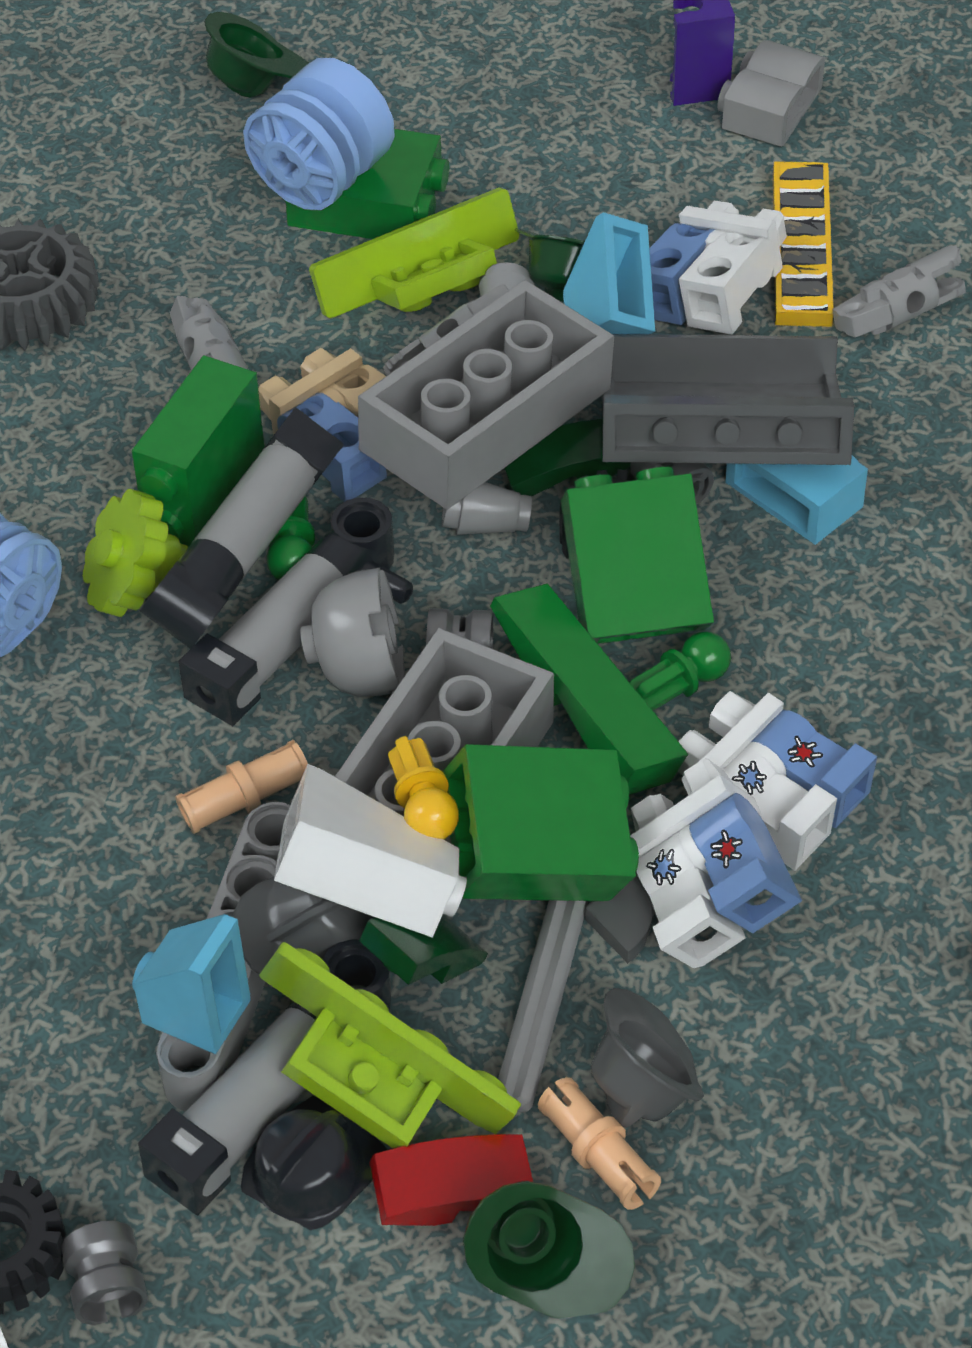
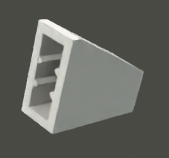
M307 764L283 823L274 881L433 938L442 915L450 917L455 915L465 891L467 878L459 875V848L444 839L429 837L417 832L406 823L404 816L324 770Z

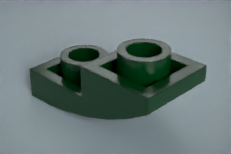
M603 419L561 425L507 465L505 470L511 487L515 492L521 495L534 496L574 475L579 479L586 474L593 476L596 475V471L607 469L608 475L614 476L617 474V469L625 470L630 467L631 462H603Z
M444 914L440 919L433 938L375 917L368 920L359 939L368 950L382 961L389 971L398 975L408 985L430 974L443 984L481 965L488 955L483 948Z

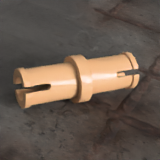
M291 740L286 745L243 765L238 760L227 765L226 774L184 794L176 795V803L187 825L191 828L192 833L195 834L200 832V829L243 808L250 813L261 805L260 800L301 781L308 762L299 745L294 740Z
M565 1077L555 1082L556 1087L564 1094L562 1101L548 1087L538 1101V1109L552 1121L573 1145L572 1156L584 1169L593 1168L617 1195L620 1203L627 1210L636 1209L644 1204L642 1199L635 1193L637 1186L650 1200L660 1187L661 1177L626 1142V1130L614 1117H604L583 1094L578 1084L572 1078Z

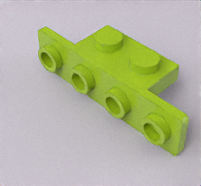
M500 187L311 264L309 272L322 314L328 318H334L375 300L386 303L402 312H412L429 306L433 302L432 297L448 290L463 291L477 286L481 281L480 277L485 275L487 269L497 264L494 250L516 242L520 237V234L515 231V228H518L508 190Z
M282 942L259 974L262 980L316 1016V1019L281 1073L391 1148L407 1147L436 1099L476 1126L494 1134H497L507 1125L521 1107V1103L507 1093L504 1084L495 1076L485 1071L472 1070L450 1055L447 1047L439 1038L424 1030H414L390 1014L387 1005L379 997L363 989H354L330 973L328 965L313 952L301 948L295 949L288 943Z

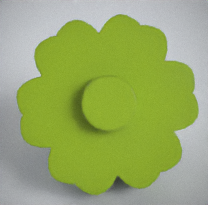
M127 489L122 498L111 497L105 509L97 517L95 524L96 536L91 539L86 547L82 576L83 581L90 584L87 602L99 612L122 617L128 609L135 611L140 609L145 598L155 591L188 548L187 545L181 544L175 535L168 533L167 523L161 521L163 503L160 500H156L153 495L134 489Z

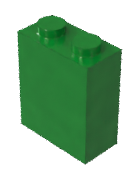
M394 129L395 137L389 151L369 170L357 176L355 183L350 188L344 190L342 195L333 204L322 210H307L285 201L287 225L374 239L435 214L436 198L434 194L436 191H445L449 177V160L442 159L441 135Z
M203 355L132 449L138 491L153 495L156 500H160L163 503L161 521L167 523L169 534L175 535L181 544H185L188 547L265 448L257 372Z
M656 467L637 472V480L620 483H612L611 475L587 476L575 480V488L567 489L562 497L561 506L578 621L597 644L702 631L714 623L692 473L674 476L673 467Z
M465 744L443 770L449 784L447 793L453 797L459 810L458 824L450 835L451 844L459 848V875L467 878L462 899L609 901L636 877L639 851L635 839L630 837L626 813L629 801V787L626 778L620 775L617 750Z

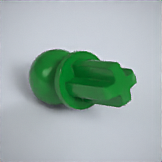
M306 497L303 498L268 545L269 549L266 555L267 567L277 580L283 577L314 545L315 530L309 523L308 499Z
M699 632L686 640L681 652L675 649L667 650L661 655L660 663L638 675L629 683L654 711L682 693L686 697L696 693L699 687L698 681L711 682L722 677L730 666L731 651L727 642L718 634Z

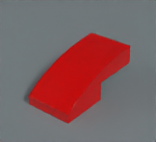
M522 1134L473 1135L420 1142L408 1145L407 1147L402 1146L376 1153L370 1160L382 1225L436 1226L452 1223L459 1211H474L483 1198L503 1185L522 1181L533 1182Z

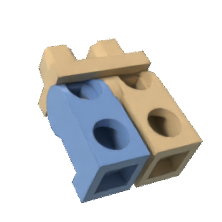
M319 348L305 357L304 362L300 366L302 375L300 380L290 384L283 377L275 375L260 384L258 388L260 408L272 421L273 436L296 407L344 444L322 475L330 481L331 491L345 502L346 500L356 498L387 478L386 468L359 450L358 396L386 376L370 365H363L362 356L351 348L337 357L323 348Z

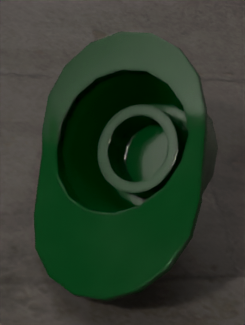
M214 12L208 14L204 21L206 31L211 36L206 53V62L209 70L228 88L243 97L252 98L259 96L267 90L277 76L292 78L309 64L301 56L278 43L260 26L232 13Z
M515 228L516 232L529 238L528 272L530 279L535 284L543 287L547 294L564 303V287L585 241L562 236L540 235Z
M522 1181L503 1185L483 1198L470 1215L463 1237L465 1262L478 1282L497 1294L510 1298L549 1317L558 1319L602 1313L612 1309L629 1289L635 1269L632 1242L617 1220L596 1206L541 1183Z

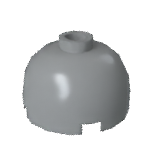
M380 568L361 570L335 579L320 591L312 605V625L301 627V641L307 663L319 662L323 674L329 683L341 692L358 697L391 694L405 677L403 645L398 647L395 625H399L391 588L383 570H380Z

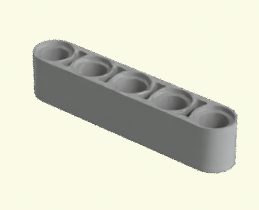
M269 802L258 806L250 812L243 824L207 919L223 914L233 917V912L245 892L257 883L275 876L283 823L290 807L289 804ZM246 961L245 966L251 1001L217 1054L162 1032L156 1055L163 1089L167 1100L180 1110L186 1111L238 1058L265 985V981L250 968ZM202 1066V1068L193 1072H182L188 1067Z

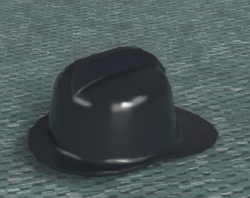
M312 1096L290 1112L280 1115L266 1126L243 1167L241 1190L242 1193L262 1203L269 1211L289 1221H294L311 1231L326 1226L344 1212L349 1204L373 1181L370 1160L373 1155L388 1149L374 1135L318 1097Z

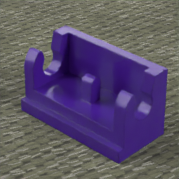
M673 0V8L684 9L690 6L699 8L697 11H684L674 14L673 72L670 74V81L673 82L672 91L670 92L673 106L718 100L724 83L727 80H731L735 14L729 0Z

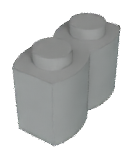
M770 40L762 41L754 52L748 51L745 54L737 76L733 81L727 80L720 91L717 108L718 111L723 112L722 129L780 147L784 146L800 122L801 117L804 116L822 89L825 57Z

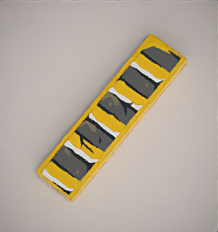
M774 161L773 210L781 211L783 214L787 235L780 246L783 268L774 277L775 325L832 327V310L834 307L828 163Z

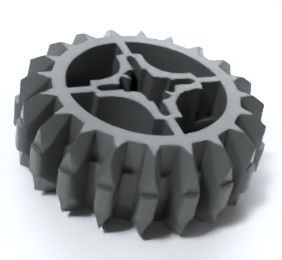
M19 218L14 226L2 227L0 225V349L3 351L11 343V340H16L23 350L26 351L29 340L37 338L48 347L50 334L54 332L69 338L71 324L85 326L87 312L95 311L99 280L97 269H95L94 257L90 254L89 246H84L81 243L78 233L66 234L62 224L54 225L47 229L41 219L37 220L33 225H23Z

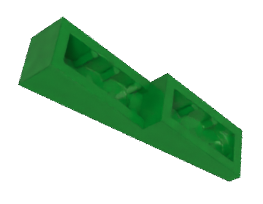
M548 583L494 597L490 607L520 660L554 673V706L559 704L564 706L587 748L617 750L620 775H623L627 780L629 795L670 783L688 756L687 751Z

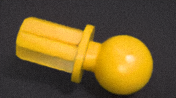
M406 735L399 737L395 740L396 747L389 751L388 759L397 780L394 788L395 798L398 804L405 808L404 820L411 828L421 834L433 838L446 839L453 833L459 820L458 806L453 797L447 793L449 784L446 775L440 769L435 768L427 745L421 738L409 740Z

